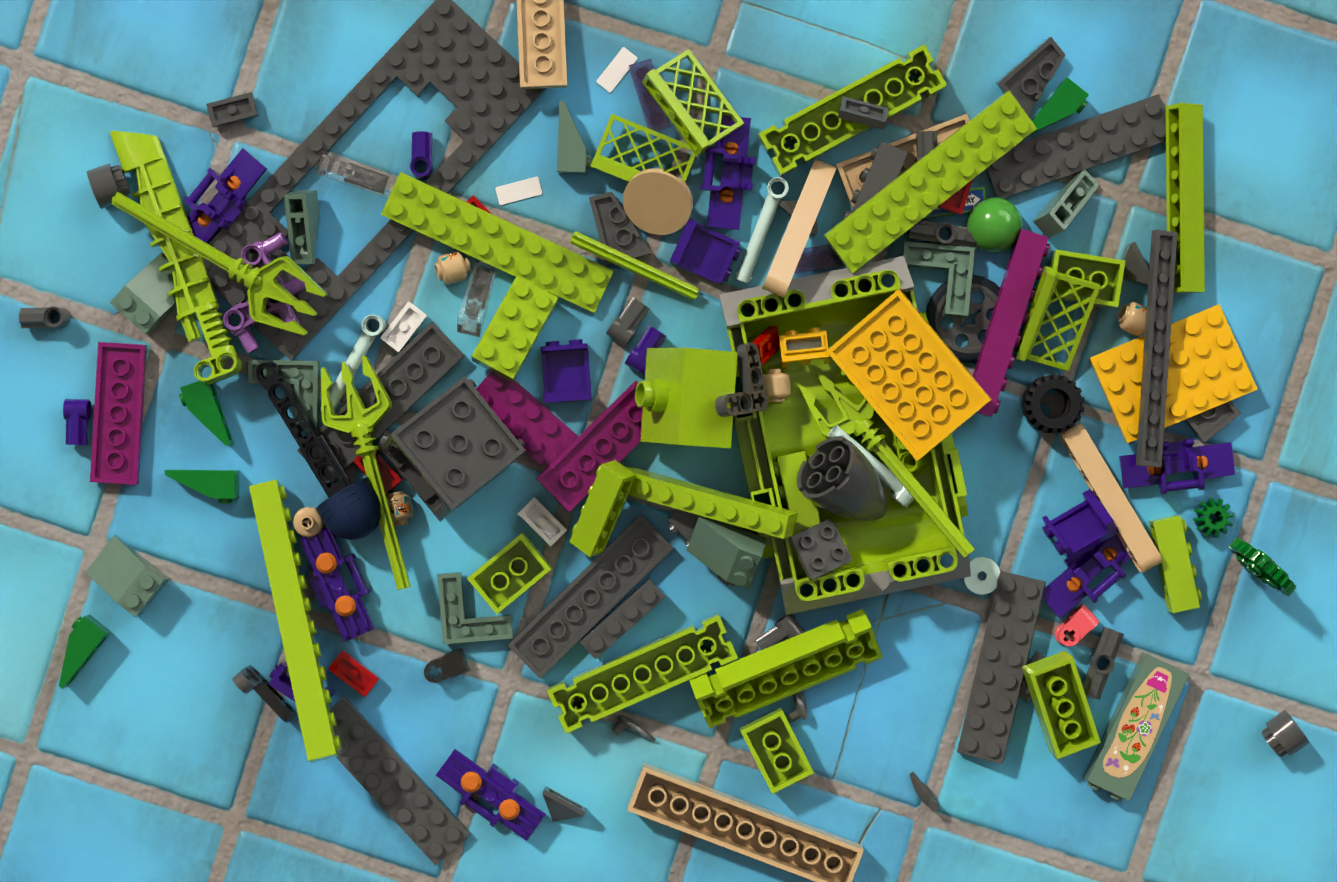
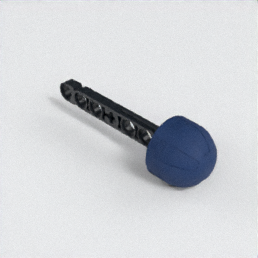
M274 362L261 363L256 369V376L264 389H267L270 400L300 447V452L328 496V499L316 507L319 516L326 527L340 538L356 540L366 537L376 529L381 517L380 502L369 478H363L352 484L324 436L318 432L292 387L283 380L285 376L279 366ZM266 366L271 367L273 370L271 379H267L263 374ZM278 386H282L285 389L283 399L278 398L275 394ZM290 406H294L298 411L295 419L288 416V408ZM303 420V422H300L299 425L294 424L295 422ZM304 428H307L309 431L306 433L307 436L301 435ZM314 446H318L322 450V456L319 459L315 458L312 454ZM326 466H331L334 469L332 479L327 478L324 474ZM338 479L340 480V482L331 485V482L337 481Z

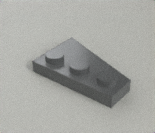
M1048 37L996 84L1003 93L1010 91L1029 117L1035 103L1043 94L1042 92L1047 83L1052 79L1064 59L1065 53L1052 37Z
M612 191L589 197L602 244L632 258L652 254ZM606 260L607 266L614 264Z

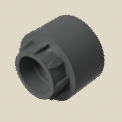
M109 163L87 171L92 191L101 209L112 206L111 200L117 192L125 196L131 193L121 166L111 167Z
M1283 710L1266 722L1267 728L1262 731L1265 740L1280 757L1287 753L1292 756L1310 743L1286 710Z

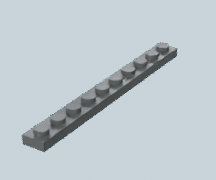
M1153 230L1151 236L1136 466L1162 467L1178 232Z

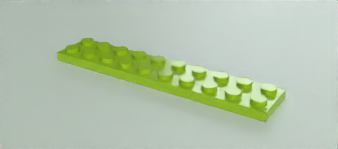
M1010 91L1005 92L824 234V238L850 273H854L1037 129L1012 93Z
M402 172L399 173L381 213L382 216L515 277L518 275L536 286L595 313L614 272L610 268Z

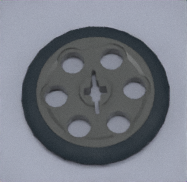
M972 275L971 294L973 291L978 290L984 295L983 301L976 304L971 300L970 294L969 315L980 310L973 318L975 322L973 325L968 323L959 328L966 318L948 316L953 321L952 327L948 330L941 327L940 320L945 315L948 281L940 285L933 293L926 310L929 325L959 361L963 363L977 362L983 344L979 341L978 334L982 330L987 331L989 320L986 317V312L988 309L994 308L1000 287L995 282L985 277ZM959 334H964L968 339L967 345L963 348L955 344V338Z

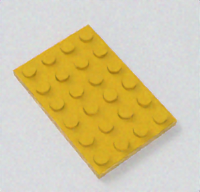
M900 289L894 292L827 350L832 359L916 461L924 457L992 400Z
M1220 304L1171 324L1164 428L1258 390ZM1145 335L1089 358L1126 444L1138 440Z

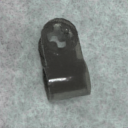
M463 648L428 662L424 668L425 678L429 682L436 683L470 671L471 669ZM433 665L435 666V668L441 669V671H439L438 677H435L434 674L429 673Z

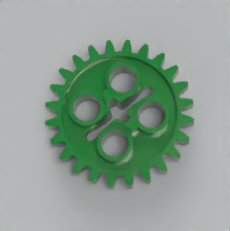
M1235 538L1228 546L1231 552L1236 555V559L1262 583L1268 584L1286 596H1290L1296 589V585L1289 579V575L1260 549L1256 550L1253 546L1238 538Z

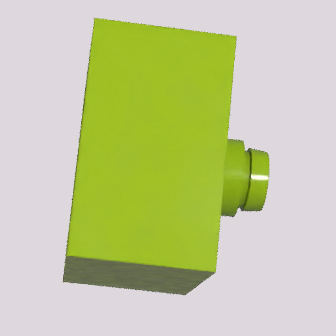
M647 348L645 381H639L635 391L636 404L638 407H643L640 442L731 448L733 416H719L716 412L715 401L719 396L735 393L738 352L696 348Z

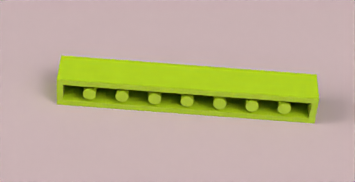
M1178 103L1165 106L1167 231L1178 232L1173 293L1205 292L1203 104Z
M624 465L636 474L628 494L629 496L782 539L791 537L794 534L798 512Z

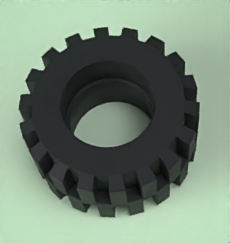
M1047 375L1037 378L1028 385L1027 391H1024V401H1022L1021 405L1024 406L1023 415L1027 417L1026 421L1032 424L1036 430L1044 433L1065 432L1067 429L1075 426V423L1081 419V412H1084L1082 402L1085 401L1084 397H1081L1080 394L1082 391L1076 387V383L1073 380H1069L1066 376ZM1050 390L1060 392L1065 400V409L1056 418L1047 417L1042 412L1040 406L1042 396Z

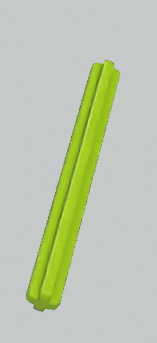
M574 232L570 239L571 244L691 300H695L699 294L697 287L579 232Z

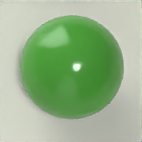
M991 197L978 202L971 209L966 227H968L969 232L976 240L978 249L987 253H1002L1017 243L1020 229H1023L1021 214L1014 204L1003 198Z

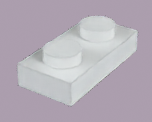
M408 301L380 339L397 352H400L428 315Z
M536 497L518 513L550 547L567 531Z

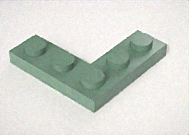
M905 241L903 256L907 267L949 270L944 316L968 318L975 248Z
M248 360V383L261 384L256 376V369L261 363H276L285 376L283 380L289 384H294L296 396L318 430L320 361ZM266 366L263 370V374L267 379H271L273 376V370L269 366ZM294 407V419H295V418L297 417L298 411H297V409ZM303 420L295 422L294 424L299 425V423L303 422Z
M461 572L437 574L443 644L514 638L512 615L465 618Z

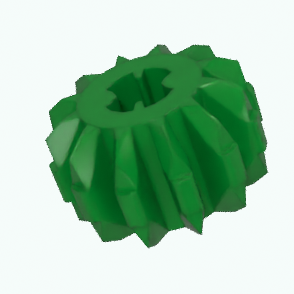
M1208 498L1207 504L1204 501L1199 502L1202 510L1194 509V512L1199 514V517L1193 518V522H1200L1196 529L1198 531L1204 530V536H1209L1212 533L1213 537H1219V530L1226 534L1228 531L1225 525H1233L1232 522L1228 521V518L1234 517V513H1227L1231 506L1229 504L1223 505L1222 499H1217L1215 502L1213 498ZM1210 514H1215L1214 516H1217V521L1209 519Z

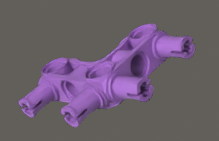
M280 232L264 242L257 241L252 245L245 246L241 251V258L245 260L246 264L251 263L253 269L255 267L261 268L272 262L270 254L284 247L288 242ZM256 249L259 257L255 262H251L249 260V253ZM281 276L278 277V282L293 296L306 288L305 283L298 278H294L286 283ZM268 298L266 305L268 313H279L281 319L286 323L295 320L300 324L291 305L283 302L275 303L271 298ZM248 301L245 303L240 302L225 313L223 321L235 337L238 336L247 354H250L260 348L250 330L251 326L258 322L250 317ZM236 313L241 316V323L238 326L232 324V317Z

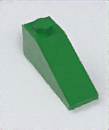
M1068 77L1065 78L1032 119L1037 129L1031 134L1064 120L1075 112L1080 114L1088 104L1085 99L1089 94Z
M197 381L180 387L182 393L179 394L182 405L184 407L187 406V409L225 446L234 445L214 385Z
M165 470L166 476L211 499H218V503H232V499L239 498V470Z
M86 615L83 618L81 616L78 617L71 626L73 631L69 634L59 687L62 689L71 684L111 633L108 628L91 615Z

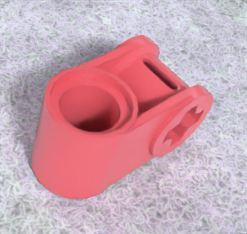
M1080 604L1056 628L1054 633L1055 639L1062 645L1074 646L1097 626L1099 619L1084 604ZM1064 631L1070 632V640L1064 639Z

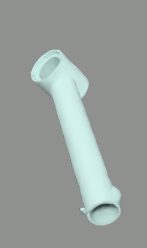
M781 177L771 179L767 185L768 195L740 268L736 272L735 279L749 283L752 279L751 275L760 255L780 200L788 192V183ZM774 182L783 184L784 192L782 194L776 195L771 191V185Z
M368 315L362 321L363 332L346 361L353 375L356 374L362 363V356L367 354L375 337L383 334L386 330V321L379 315ZM372 319L378 320L380 325L376 332H372L369 329V322ZM342 370L329 392L334 413L338 411L336 408L346 392V385L342 381Z
M838 425L830 430L828 437H844L851 441L866 456L877 472L879 479L893 491L890 495L905 508L912 503L914 498L884 464L851 438Z

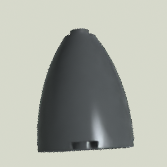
M841 436L832 437L819 443L816 446L817 451L808 461H803L797 476L798 490L818 507L839 517L855 521H876L882 518L887 508L885 492L877 472L866 456L851 441Z

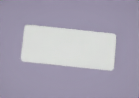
M623 47L596 82L608 92H612L635 63L637 57Z
M539 177L495 188L499 205L538 196L543 193Z

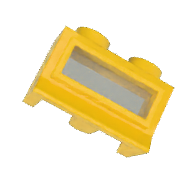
M810 328L807 330V333L800 334L796 330L785 331L782 336H779L782 368H787V363L801 361V365H809L811 360L824 359V364L829 363L826 331H821V328Z

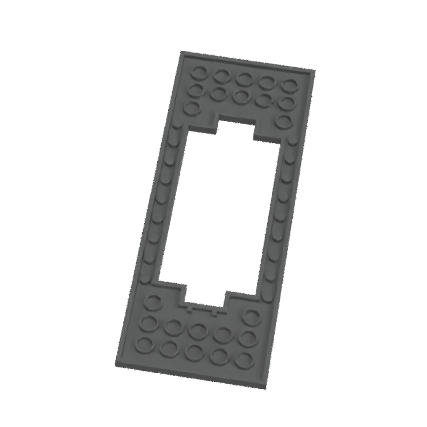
M435 0L247 201V205L229 228H222L208 244L237 260L241 258V251L247 245H252L257 241L264 242L280 232L286 239L288 229L271 214L273 210L284 200V195L290 193L397 78L417 96L431 83L457 107L445 119V122L464 141L425 182L447 194L546 88L520 89L519 62L453 0ZM390 219L338 276L319 258H316L314 264H310L303 270L327 293V296L322 297L307 292L305 288L294 295L298 300L306 301L317 312V315L312 316L296 311L291 305L300 325L308 334L301 335L260 322L253 326L288 359L293 361L414 230ZM281 248L270 254L272 261L279 257L288 256ZM256 249L249 253V260L255 262L259 257ZM202 257L212 287L234 307L240 302L245 303L248 301V289L244 286V282L239 284L237 278L234 280L230 279L228 271ZM285 270L280 275L286 283L296 278ZM279 313L272 314L273 316L281 319Z

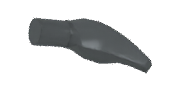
M802 691L793 694L796 710L788 714L791 722L799 718L803 720L807 718V704Z
M618 715L619 722L612 728L616 735H619L626 728L646 739L656 740L649 732L624 715Z
M914 772L910 773L911 781L918 797L932 811H937L939 804L933 792L918 779Z

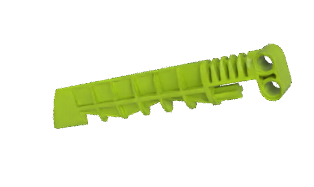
M110 131V136L123 172L129 173L135 170L137 172L139 191L133 193L132 197H140V204L143 207L193 235L158 136ZM145 224L155 239L150 243V247L159 246L169 263L159 267V272L172 270L174 289L167 294L168 297L175 296L177 322L182 323L188 342H195L202 338L195 320L198 317L212 356L199 361L195 365V377L205 384H214L235 376L241 371L242 362L236 354L234 345L229 344L231 337H227L228 329H224V321L220 319L222 313H218L219 304L202 257ZM232 358L234 364L232 368L226 370L224 363ZM206 367H211V375L203 378V370Z

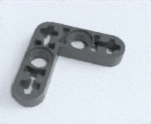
M752 342L744 343L737 347V361L743 392L717 397L715 408L721 417L759 412L767 407V395L759 350ZM740 398H741L742 403H743V408L741 407V404H740Z
M247 666L232 678L235 685L243 693L248 694L254 690L284 722L288 723L296 715L294 709L269 685V682L253 666Z

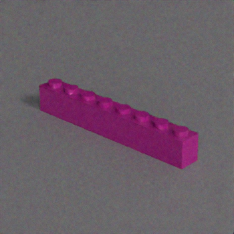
M1020 229L1017 243L1012 248L972 375L992 400L976 414L992 417L993 413L997 414L1001 403L998 400L1000 391L1004 392L1008 378H1005L1007 369L1012 368L1015 359L1012 352L1014 346L1018 347L1022 337L1019 330L1021 324L1025 325L1029 311H1026L1028 301L1032 302L1035 296L1036 289L1033 286L1035 279L1039 280L1042 274L1043 266H1040L1042 257L1046 258L1050 244L1047 241L1049 237Z

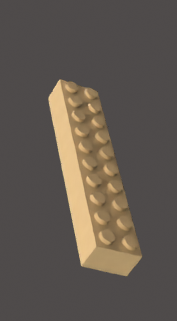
M644 763L627 806V811L815 882H852L864 851L861 844Z

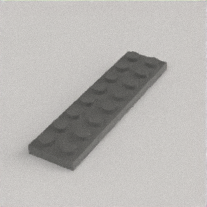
M1154 95L1018 143L986 168L995 197L1004 199L1166 142V116L1160 95Z
M431 322L377 373L391 399L392 407L382 420L373 427L374 432L371 434V438H376L377 440L385 430H388L465 356L434 322ZM370 380L358 391L365 408H369L377 403L373 384ZM347 403L335 415H346ZM325 425L318 430L320 435L324 436L345 471L353 463V460L359 456L355 452L359 449V445L353 444L357 441V437H351V433ZM314 446L312 454L317 459L322 456V450L320 447ZM331 466L325 467V476L329 479L333 478L334 469Z
M640 515L507 646L541 678L674 547Z
M1000 571L960 736L958 753L1004 764L1024 679L1022 666L1027 665L1046 581Z
M344 696L330 709V713L334 712L337 726L333 727L335 736L339 735L342 749L338 750L339 756L336 758L436 866L471 832Z

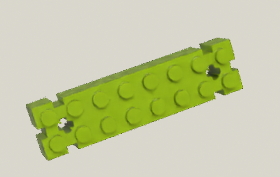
M924 44L909 52L905 57L906 61L902 62L899 57L784 119L782 128L777 129L776 125H773L758 133V139L765 152L772 151L775 156L771 159V163L778 176L782 177L797 168L796 162L802 160L803 164H806L872 128L868 125L838 118L843 96L889 108L888 120L918 104L922 100V94L925 93L926 97L929 98L944 90L947 84L939 69L932 71L930 65L934 60L926 45ZM911 73H913V76L916 74L919 77L916 83L909 80ZM789 139L790 142L792 140L795 142L793 150L784 147L786 140Z
M864 609L846 615L847 620L838 622L836 619L715 669L716 673L711 676H707V673L690 679L689 682L709 729L727 722L725 718L734 715L735 718L854 670L857 668L856 664L864 661L866 665L883 658Z
M719 613L702 620L703 626L695 629L692 624L573 677L574 683L568 686L566 681H562L549 687L547 693L553 707L560 706L562 710L558 718L565 734L583 727V720L586 718H590L592 723L712 670L711 664L719 661L722 666L738 659L731 640L724 641L722 634L727 633ZM705 639H708V642L710 640L713 642L711 649L707 651L706 648L702 649L700 647ZM575 696H579V699L581 697L584 699L582 706L578 707V704L574 705L572 703Z

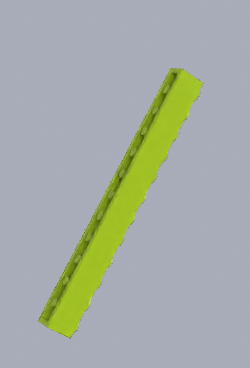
M277 479L249 486L307 759L308 762L314 763L338 757V750L342 749L339 735L335 736L333 727L337 726L334 712L330 713L328 704L332 703L329 689L325 690L323 680H327L324 666L319 664L318 657H322L319 643L315 644L313 637L314 634H317L314 620L310 621L308 612L312 611L309 597L305 598L303 589L307 588L304 575H300L298 566H302L299 552L295 553L293 545L297 543L295 531L290 530L289 521H292L289 507L285 508L284 499H287L286 489L284 485H280Z

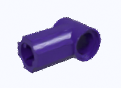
M425 131L412 132L410 170L418 180H427L433 173V133ZM419 163H426L428 165L424 173L416 172L415 169Z
M649 326L639 344L633 348L624 364L644 376L647 348H660L665 341L666 335Z
M89 399L64 400L63 416L66 420L67 445H88V420H90L92 412Z

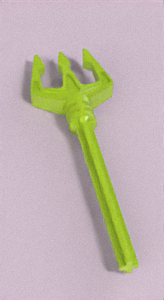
M117 192L111 200L112 205L228 271L230 279L234 280L237 278L239 284L244 282V286L248 289L250 317L254 321L301 335L308 334L295 320L286 323L266 311L268 298L292 305L298 312L312 316L317 315V312L306 301L298 300L278 282V277L284 270L303 281L307 292L322 297L327 296V293L288 256L279 257L261 268L255 267L253 269V265L251 263L246 264L243 258L237 260L231 258L125 195Z
M362 356L363 375L371 378L377 403L369 408H365L354 386V375L347 363L343 361L342 381L346 385L347 413L346 415H335L329 393L334 383L327 369L322 367V422L325 426L351 433V437H357V441L353 444L359 445V449L355 452L356 455L361 456L366 475L378 496L381 515L379 523L397 590L411 587L376 458V452L379 450V447L373 446L376 438H371V434L374 432L373 427L389 412L392 402L368 357Z
M835 362V364H836L837 368L839 369V371H840L842 377H847L846 374L842 371V369H841V368L837 365V363ZM817 372L824 390L832 394L843 414L841 420L829 424L815 407L816 396L803 386H800V390L824 437L830 438L828 433L836 425L849 436L863 437L861 444L868 443L867 451H873L879 456L962 557H967L975 550L886 444L887 436L885 434H878L880 428H873L875 424L873 418L876 411L865 398L860 405H855L835 389L830 379Z

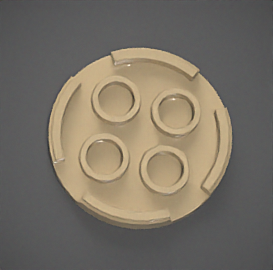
M654 168L643 170L631 178L623 193V206L628 218L641 230L655 235H667L680 230L687 223L693 209V198L689 187L681 178L664 172L663 169Z

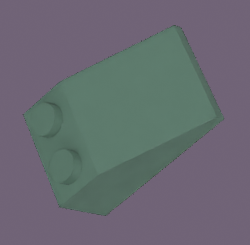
M163 252L131 279L110 302L139 330L147 335H152L177 307L175 296L168 297L167 294L174 289L172 270L159 272V267L169 263Z
M699 515L686 551L726 582L749 589L761 560L767 538Z
M115 535L86 571L116 603L134 617L143 614L170 579Z

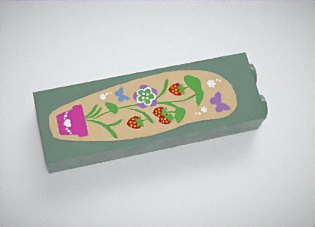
M1142 652L1100 740L1101 743L1098 744L1083 776L1088 781L1087 786L1099 792L1103 788L1109 791L1108 796L1120 802L1123 798L1130 801L1190 675L1189 673Z

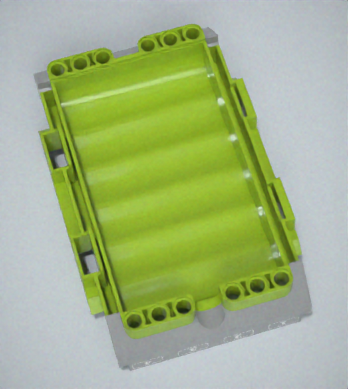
M904 256L864 264L854 273H850L847 268L792 279L784 298L762 289V286L719 294L731 352H736L737 347L741 344L753 342L768 326H778L779 336H782L785 331L796 330L800 334L807 333V330L810 328H821V331H826L829 349L898 289L904 293L917 309L913 291L914 284ZM883 275H890L893 278L892 287L887 288L882 285L881 278ZM860 280H867L870 283V290L868 292H861L859 290L858 282ZM836 285H844L846 287L847 294L845 297H838L835 294L834 289ZM796 294L800 297L801 303L798 307L789 305L788 297L790 295ZM768 299L775 300L777 302V310L774 312L767 311L764 307L765 301ZM750 304L753 306L754 314L751 317H745L741 313L743 305ZM925 312L920 313V314L924 317V319L928 322L926 313H925ZM821 340L786 344L787 351L822 347ZM779 349L761 366L764 375L767 374V369H781V373L788 374L790 376L791 395L785 398V402L767 403L765 410L751 413V416L737 418V415L733 416L749 498L751 500H754V495L767 492L770 505L783 509L787 508L786 501L780 498L778 485H782L781 478L776 476L774 472L773 462H777L776 457L805 451L808 461L817 451L816 446L822 441L829 439L822 434L800 390V386H803L816 396L815 407L829 424L841 420L843 414L832 394L824 390L817 372L830 379L835 389L855 405H860L865 397L848 377H842L830 355L828 364H824V359L811 360L809 365H801V361L789 362L787 363V368H782L781 352ZM737 361L736 378L740 377V372H739V367H738V361ZM875 412L873 428H880L878 434H885L887 436L886 444L898 457L893 431L879 414ZM951 433L929 452V465L924 469L911 472V474L965 537L961 517L968 516L965 498L967 491L958 449H955ZM855 435L850 436L862 447L867 448L868 443L861 444L863 437L856 438ZM869 452L875 458H877L882 464H884V462L879 458V456L875 452ZM947 454H950L958 492L954 490ZM882 481L887 508L884 516L876 521H855L842 518L817 506L820 523L832 518L853 561L812 581H809L788 540L789 537L782 539L757 532V535L767 538L762 554L763 559L775 558L786 615L970 577L969 555L965 558L962 557L915 499L907 508L903 507L890 496L893 491ZM944 554H949L952 558L951 564L947 567H943L940 564V558ZM921 559H926L929 564L928 569L924 572H919L917 569V562ZM897 564L905 566V573L900 577L895 576L893 573V569ZM850 574L858 575L859 582L857 585L848 586L846 579ZM826 579L835 580L836 586L832 591L824 590L823 583ZM805 583L811 584L813 587L812 593L808 596L800 594V587Z

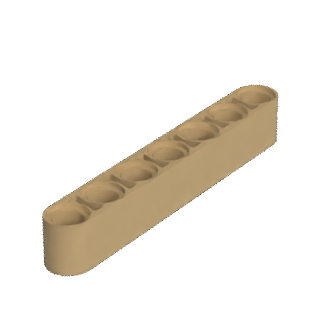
M818 159L814 160L762 289L784 298L837 167Z
M1078 422L1073 428L1059 433L1062 444L1087 486L1114 520L1118 532L1117 536L1138 571L1144 573L1162 563L1163 560L1159 551L1084 426Z

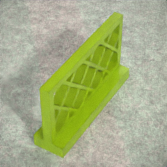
M689 49L658 69H653L646 73L642 81L643 85L697 157L744 124ZM687 58L692 64V71L679 69L680 61ZM664 71L675 73L673 83L664 81L660 74ZM678 74L690 76V85L677 84ZM694 78L704 80L706 83L705 90L693 87ZM676 89L688 92L687 102L678 100L675 96ZM692 93L704 95L703 105L691 103ZM708 96L718 99L720 102L719 108L707 106ZM690 108L702 110L701 120L692 119L689 115ZM706 111L718 114L717 124L705 121ZM722 115L730 116L735 124L732 126L721 125ZM704 126L716 129V135L711 140H708L704 135Z
M611 114L590 166L629 182L634 175L641 172L635 168L642 166L643 170H646L644 164L656 159L660 168L664 171L659 158L672 153L677 166L664 172L668 173L679 168L682 180L686 182L696 155L692 151L689 161L679 164L674 151L681 148L692 151L688 144ZM614 120L623 123L627 133L614 138L611 131ZM628 126H631L636 129L629 131ZM641 130L646 133L649 142L636 147L631 134ZM610 133L612 139L606 142L608 135ZM649 134L658 138L651 140ZM629 136L634 148L621 153L616 140ZM660 139L666 140L670 151L658 155L653 142ZM613 142L619 155L610 159L602 156L601 153L604 146ZM671 143L676 144L679 147L673 149ZM650 144L655 157L643 162L637 149ZM635 151L640 164L629 167L625 164L622 156ZM620 157L622 163L614 161V159ZM687 164L686 169L683 173L681 167Z
M1045 266L1029 308L1027 321L1021 330L1022 337L1020 343L1014 349L1016 359L1022 361L1028 359L1069 371L1099 293L1100 284L1056 272L1054 268ZM1058 279L1067 281L1071 289L1058 294L1055 288ZM1083 287L1093 289L1091 296L1082 301L1076 292ZM1074 292L1078 303L1066 308L1061 298ZM1059 300L1063 310L1050 315L1048 311L1049 304ZM1081 306L1084 315L1073 322L1068 312ZM1066 314L1070 324L1058 329L1053 320ZM1051 321L1055 331L1042 336L1040 332L1041 325ZM1073 328L1076 333L1075 338L1065 343L1061 333ZM1058 335L1062 345L1050 350L1046 340ZM1043 342L1047 352L1040 356L1031 354L1033 347ZM1065 349L1068 357L1066 362L1062 363L1056 361L1053 354Z

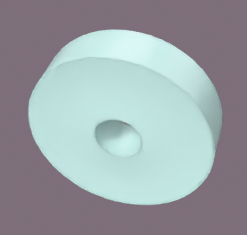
M986 557L971 559V576L963 578L965 586L976 594L984 595L991 593L997 588V580L1000 574L998 565ZM981 571L985 572L986 575L983 580L978 579V573Z

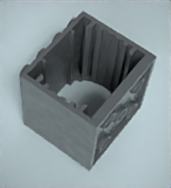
M466 376L392 432L381 448L383 453L440 522L511 466L526 451L523 448L525 446L524 442L520 438L518 440L475 389L477 387L476 383L472 379L468 380Z

